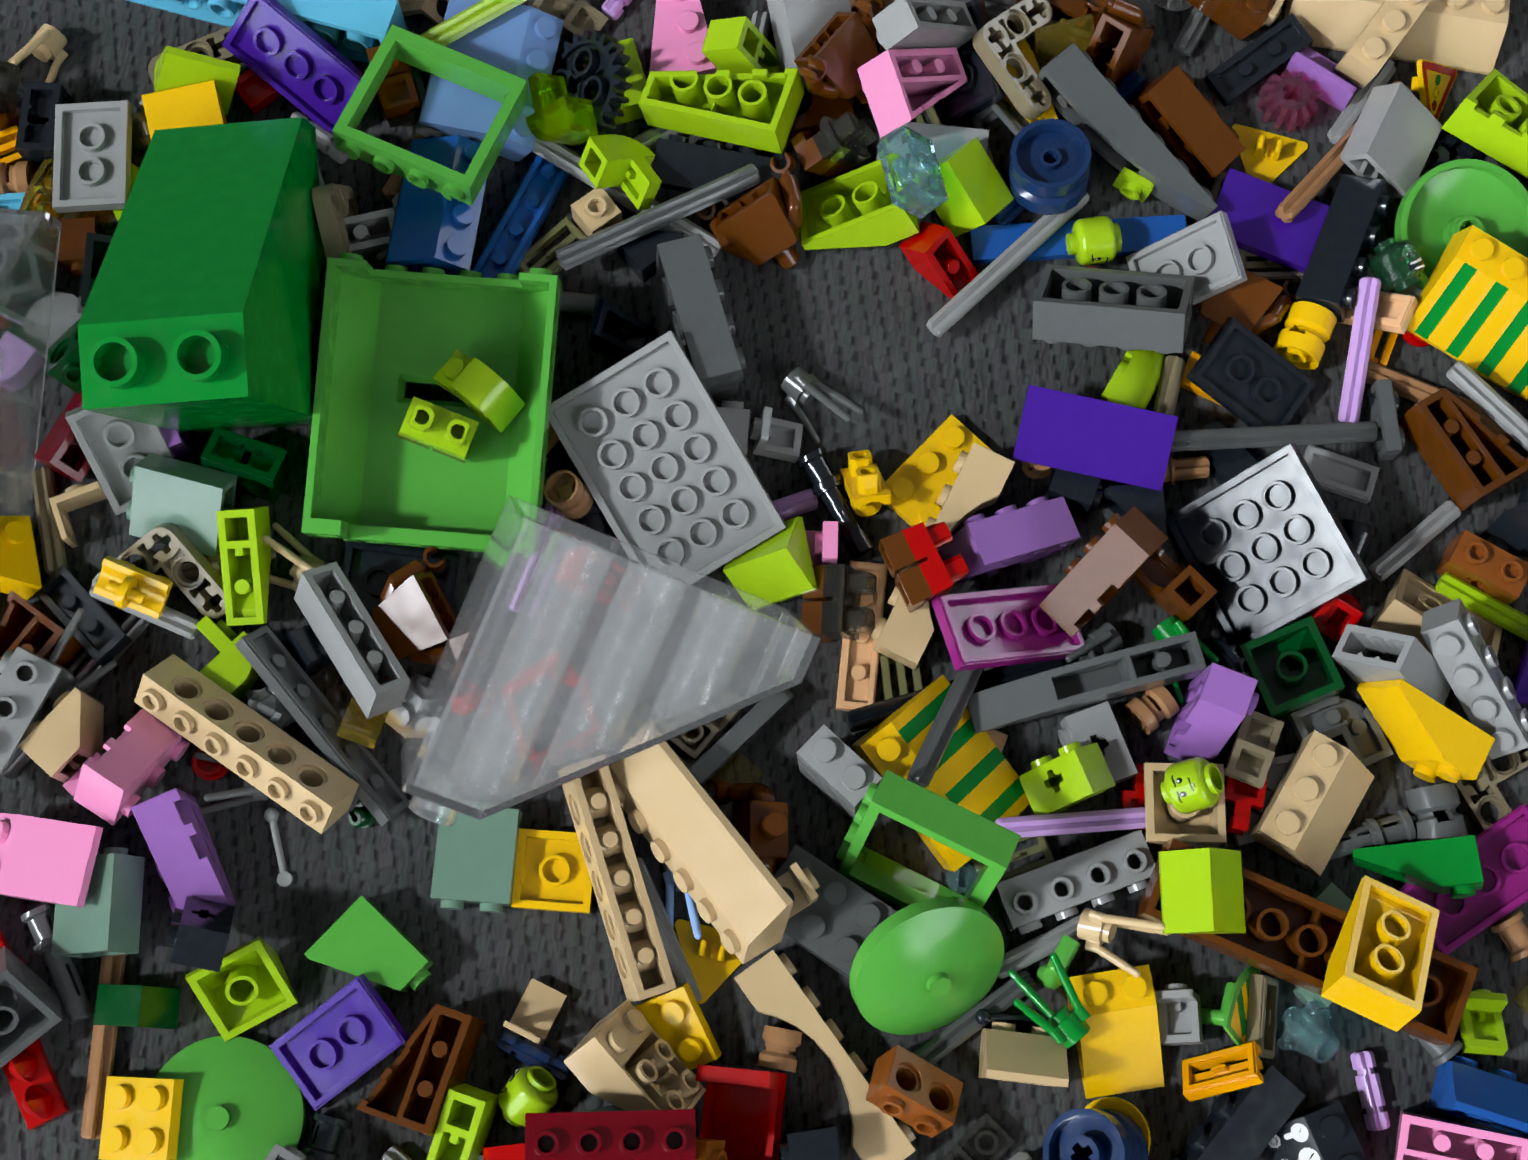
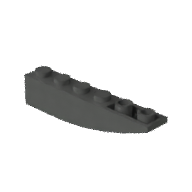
M1073 43L1041 69L1038 76L1051 95L1052 105L1067 121L1083 131L1090 141V146L1120 172L1123 167H1126L1151 181L1155 186L1150 194L1197 221L1207 218L1218 207L1213 201L1210 191L1196 182L1189 174L1186 164L1182 160L1175 158L1166 148L1163 138L1157 132L1151 131L1141 119L1139 111L1121 97L1113 81L1104 77L1098 71L1087 52L1080 50Z
M1193 631L1082 660L973 693L967 708L974 733L979 734L1197 677L1207 667L1196 632Z

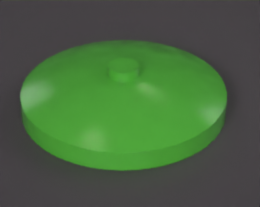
M1457 159L1440 164L1429 170L1410 186L1398 207L1394 236L1399 258L1403 257L1401 263L1417 286L1424 289L1453 234L1471 225L1476 226L1528 258V192L1517 178L1502 167L1487 161ZM1404 246V249H1403V251H1402V256H1401L1400 251H1401L1402 247ZM1406 252L1410 254V258L1405 256ZM1420 256L1425 263V268L1417 271L1410 270L1408 263Z
M936 897L911 904L880 923L860 946L850 970L849 982L852 998L867 1022L887 1033L914 1035L944 1027L975 1007L992 988L1000 973L1004 959V940L1002 934L988 912L980 905L967 899Z
M222 1036L200 1040L175 1054L155 1077L184 1079L177 1160H265L276 1143L283 1148L286 1144L297 1150L300 1147L306 1123L305 1097L271 1048L260 1041L241 1036H235L226 1042Z

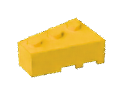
M0 516V592L9 594L12 590L25 600H28L42 588L30 516Z

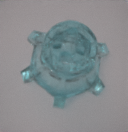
M1314 1001L1308 1002L1301 1009L1297 1006L1290 1007L1281 1017L1284 1030L1281 1037L1277 1040V1044L1281 1049L1291 1050L1290 1052L1294 1056L1306 1055L1317 1063H1324L1336 1054L1340 1041L1330 1026V1011L1327 1008L1319 1010L1318 1004Z

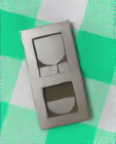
M535 0L532 4V7L564 20L561 34L573 40L574 34L583 36L584 30L592 33L594 30L600 32L609 19L584 0H577V2L575 0Z
M1256 711L1251 716L1246 715L1240 724L1224 775L1262 789L1285 722Z

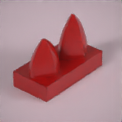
M39 1038L2 1067L28 1130H33L70 1111Z

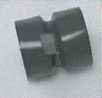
M1456 783L1435 784L1404 792L1408 812L1416 816V821L1414 822L1416 842L1468 836L1464 816L1457 813L1455 809L1460 805ZM1438 813L1439 815L1438 822L1437 818L1434 816V814Z

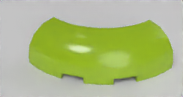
M1141 349L1126 351L1124 358L1115 370L1101 397L1108 402L1146 409L1158 387L1165 354Z

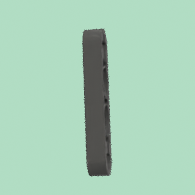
M782 682L763 697L688 769L701 786L710 780L795 697Z

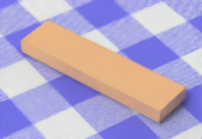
M850 560L835 710L849 711L875 703L879 653L873 650L877 640L872 638L871 635L880 617H883L887 578L886 564Z

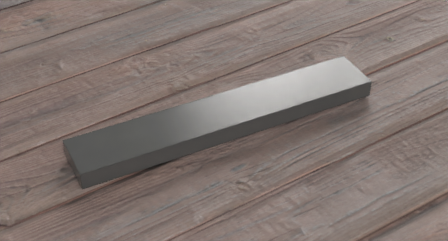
M267 625L243 636L235 644L237 649L330 764L360 784L356 796L381 827L411 805L410 801Z

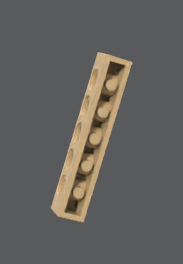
M172 654L143 674L134 700L136 704L320 834L324 833L348 812L360 784L179 657Z
M605 757L568 768L560 773L559 777L626 999L630 1002L641 1001L676 989L607 759Z

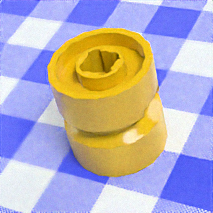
M1309 301L1294 302L1284 321L1285 328L1280 331L1273 349L1299 369H1316L1325 351L1324 343L1330 340L1336 326V316L1319 304Z

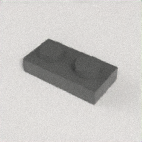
M1391 379L1376 380L1367 390L1371 422H1375L1378 426V437L1374 441L1377 461L1392 460L1402 451L1405 444L1404 429L1398 425L1397 419L1399 396L1396 391H1393Z

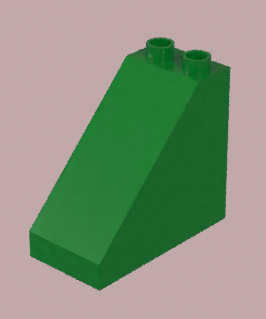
M303 117L154 131L77 325L83 410L189 434L213 432L215 427L233 431L312 424L326 279L324 247L311 194L312 188L319 186L316 127Z

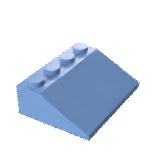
M449 0L444 21L481 0ZM520 4L446 46L527 80L528 101L499 156L517 162L534 150L533 141H536L564 20L532 6ZM430 74L418 123L446 135H460L481 144L502 103Z

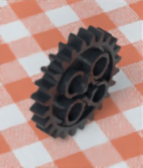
M584 30L583 36L574 34L573 44L565 41V52L563 54L560 52L556 53L557 63L553 65L546 102L544 103L543 112L547 114L544 116L542 123L549 125L546 131L547 134L554 136V140L572 149L580 148L584 150L589 136L606 135L607 128L615 130L617 128L614 121L615 117L624 116L623 111L620 109L621 104L629 103L630 100L624 96L625 91L632 88V84L626 82V78L633 71L625 67L630 60V56L623 54L625 47L617 43L618 39L594 30L593 33Z

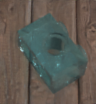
M903 125L876 145L893 205L921 219L949 199L934 146L930 139Z

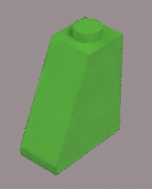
M362 895L304 954L309 960L355 976L364 973L368 980L402 992H407L410 988L417 991L432 975L428 969L434 964L368 898Z

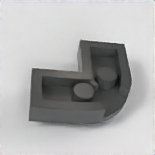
M1334 696L1286 716L1300 744L1303 738L1314 730L1330 739L1338 737L1342 746L1351 750L1365 767L1394 754L1368 707L1363 708L1351 700Z

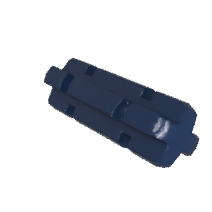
M508 1028L503 1031L497 1043L498 1050L508 1055H511L513 1052L517 1054L515 1058L531 1067L540 1066L550 1071L553 1077L560 1082H564L567 1079L571 1070L563 1062L566 1059L565 1056L560 1054L556 1057L554 1056L555 1051L527 1038L523 1040L520 1038L521 1035Z

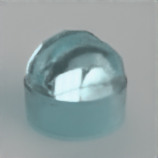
M968 863L961 867L966 868L965 887H958L960 868L956 872L949 870L946 872V884L949 889L954 890L956 893H967L977 877L975 869Z

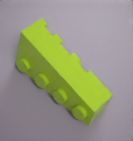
M785 68V72L768 73L767 69H752V73L731 74L730 70H716L714 74H698L696 70L650 71L638 104L648 126L782 154L805 91L798 68Z
M1494 68L1463 100L1441 128L1528 178V94Z

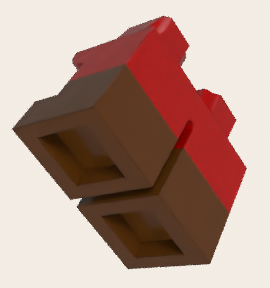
M921 522L879 541L878 549L892 578L896 577L895 584L909 613L922 607L924 603L934 599L937 595L949 593L953 585L969 573V569L961 554L942 561L937 549L953 541L945 522L932 524L927 527Z

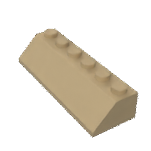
M1287 0L1284 18L1293 13L1314 40L1311 46L1347 52L1385 0ZM1431 0L1388 59L1417 63L1418 59H1425L1454 67L1460 71L1488 75L1494 69L1508 26L1510 0Z
M652 724L647 726L609 767L620 805L628 814V820L634 831L638 834L642 833L650 843L655 858L660 863H665L671 870L678 888L683 893L688 892L694 900L701 918L706 923H711L718 931L724 948L730 954H735L741 963L745 964L782 941L794 902Z

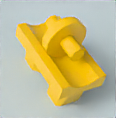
M870 450L849 452L848 468L840 469V475L843 479L842 483L856 515L869 517L876 514L882 507V504H891V493L877 464H873Z
M108 555L103 559L101 573L93 593L114 601V605L118 608L125 609L129 607L159 619L163 614L173 582L161 575H155L140 569L130 562Z

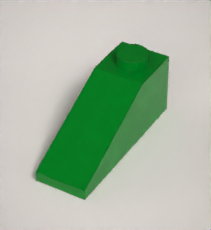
M1475 835L1352 849L1355 866L1438 894L1451 893V898L1454 899L1473 897L1476 895L1475 891L1482 890L1484 880Z

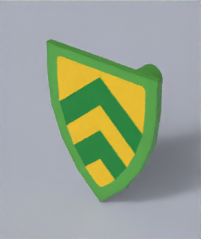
M1248 965L1243 970L1236 983H1226L1220 1010L1201 1008L1202 1024L1223 1026L1236 1045L1246 1043L1250 974L1260 975L1259 969Z

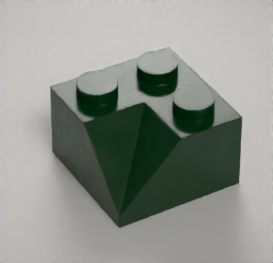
M1312 616L1239 645L1238 655L1246 658L1243 665L1249 671L1248 676L1258 680L1255 692L1259 694V701L1264 712L1269 717L1280 719L1307 706L1339 695L1345 687Z

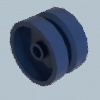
M1055 118L1036 120L1021 129L1013 139L1009 161L1010 190L1019 205L1033 213L1043 215L1064 213L1077 206L1087 191L1092 158L1090 141L1083 131L1069 121Z
M1074 1108L1059 1115L1049 1126L1043 1142V1160H1148V1145L1141 1128L1130 1116L1116 1109Z

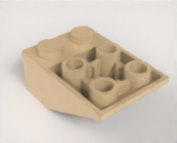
M628 999L601 1019L563 1061L590 1093L625 1111L693 1109L706 1091L702 1084L696 1081V1075L683 1064L673 1052L671 1046L658 1035L647 1022L642 1012L637 1010Z

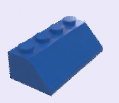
M460 135L412 139L409 143L408 151L465 174L480 143ZM402 177L384 265H401L407 267L408 272L421 273L422 268L433 267L445 270L447 275H459L462 270H470L487 179L473 205L470 206L454 198L452 201H449L441 193L430 188H418Z
M1455 1055L1452 1061H1447L1437 1067L1428 1108L1503 1132L1528 1137V1085L1517 1082V1074L1498 1068H1492L1491 1073L1477 1069V1061Z

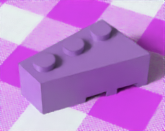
M1042 496L1028 502L1026 507L1017 509L1016 505H1009L998 510L991 517L985 518L984 514H977L963 521L964 527L952 537V543L941 547L940 551L944 561L961 554L969 569V573L957 583H965L968 578L972 579L983 573L991 577L999 574L998 569L1017 563L1024 565L1062 551L1078 540L1080 534L1064 497L1048 500L1047 496Z
M1211 663L1187 685L1184 694L1185 702L1180 705L1163 753L1183 761L1194 757H1202L1209 763H1212L1245 716H1251L1259 699V694L1254 692L1258 680L1216 663Z
M174 788L130 807L153 855L157 872L170 892L171 896L168 897L173 913L175 908H184L187 896L231 906L236 905L196 797Z

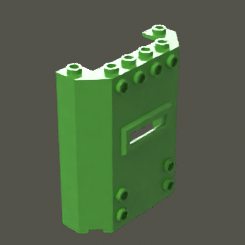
M340 253V258L328 257L301 533L313 537L341 538L343 541L420 548L435 546L438 549L496 554H514V552L538 554L562 285L558 275H553L552 270L545 268H530V273L519 272V276L499 273L497 278L482 277V273L471 270H462L459 275H447L445 270L433 267L422 268V273L408 272L407 267L394 264L385 265V270L373 269L366 260H363V256L354 253ZM456 350L471 359L475 357L487 365L525 403V406L501 433L479 419L465 403L425 400L479 422L478 430L465 463L432 451L433 446L427 449L397 437L412 400L405 398L406 382L438 385L433 377Z

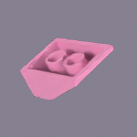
M0 813V895L84 908L103 828L20 814Z

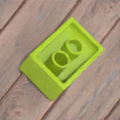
M895 153L801 192L804 223L800 227L802 247L805 250L887 246L919 233L913 183Z

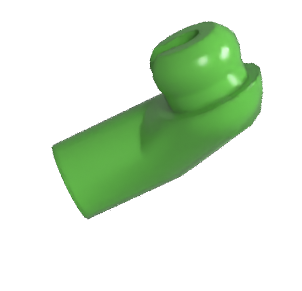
M1063 935L1054 953L1058 955L1066 973H1068L1071 962L1081 944L1071 937ZM1051 959L1048 964H1043L1039 967L1036 974L1037 981L1044 985L1046 989L1054 990L1062 986Z

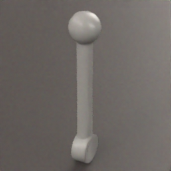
M272 807L265 811L264 818L270 824L280 873L277 876V883L282 887H288L293 882V876L287 871L277 824L279 811Z

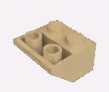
M76 687L72 691H67L60 695L52 706L53 710L43 720L33 723L26 730L25 739L18 745L50 777L63 783L77 772L89 757H92L96 752L103 754L104 705Z

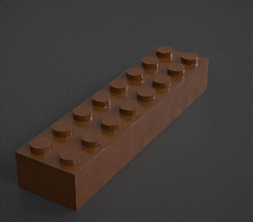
M1172 838L1163 843L1161 851L1196 849V847ZM1158 856L1136 916L1144 920L1162 923ZM1242 868L1246 933L1179 934L1321 996L1328 962L1348 912ZM1433 949L1422 1010L1400 1030L1434 1045H1452L1479 968Z

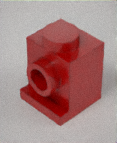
M1344 593L1311 611L1310 615L1313 617L1321 633L1339 642L1347 623L1356 625L1364 613L1358 599L1348 593Z

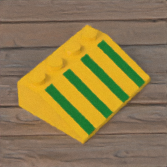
M1471 225L1453 234L1417 300L1418 305L1407 327V331L1458 362L1464 361L1476 373L1527 402L1528 258L1476 226Z
M941 675L852 744V747L861 759L882 778L886 770H889L907 779L913 762L951 684L944 675ZM966 706L933 778L925 789L994 823L997 818L1016 817L1030 804L1018 774L986 732L974 733ZM916 831L944 869L956 872L972 859Z

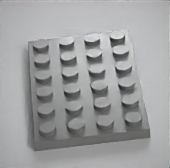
M671 330L551 403L550 424L656 605L787 528Z

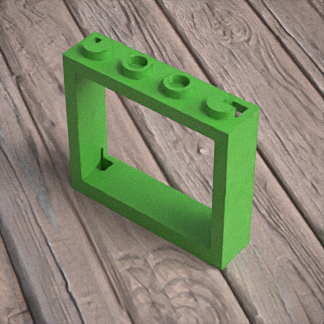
M392 24L332 130L336 149L348 154L349 159H360L372 164L382 173H394L406 178L412 185L418 188L425 189L427 187L441 193L449 201H452L454 198L472 206L528 101L527 80ZM395 59L502 103L465 174L356 129Z
M886 770L879 785L871 782L835 857L842 861L837 872L858 886L902 908L936 897L963 898L983 907L1006 871L1021 835ZM879 813L983 863V867L966 895L963 896L863 846Z

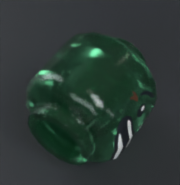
M1391 237L1374 248L1376 255L1370 260L1369 268L1374 277L1381 280V288L1384 291L1394 290L1397 294H1400L1423 280L1421 274L1424 272L1426 264L1410 240L1404 239L1396 242L1394 237Z

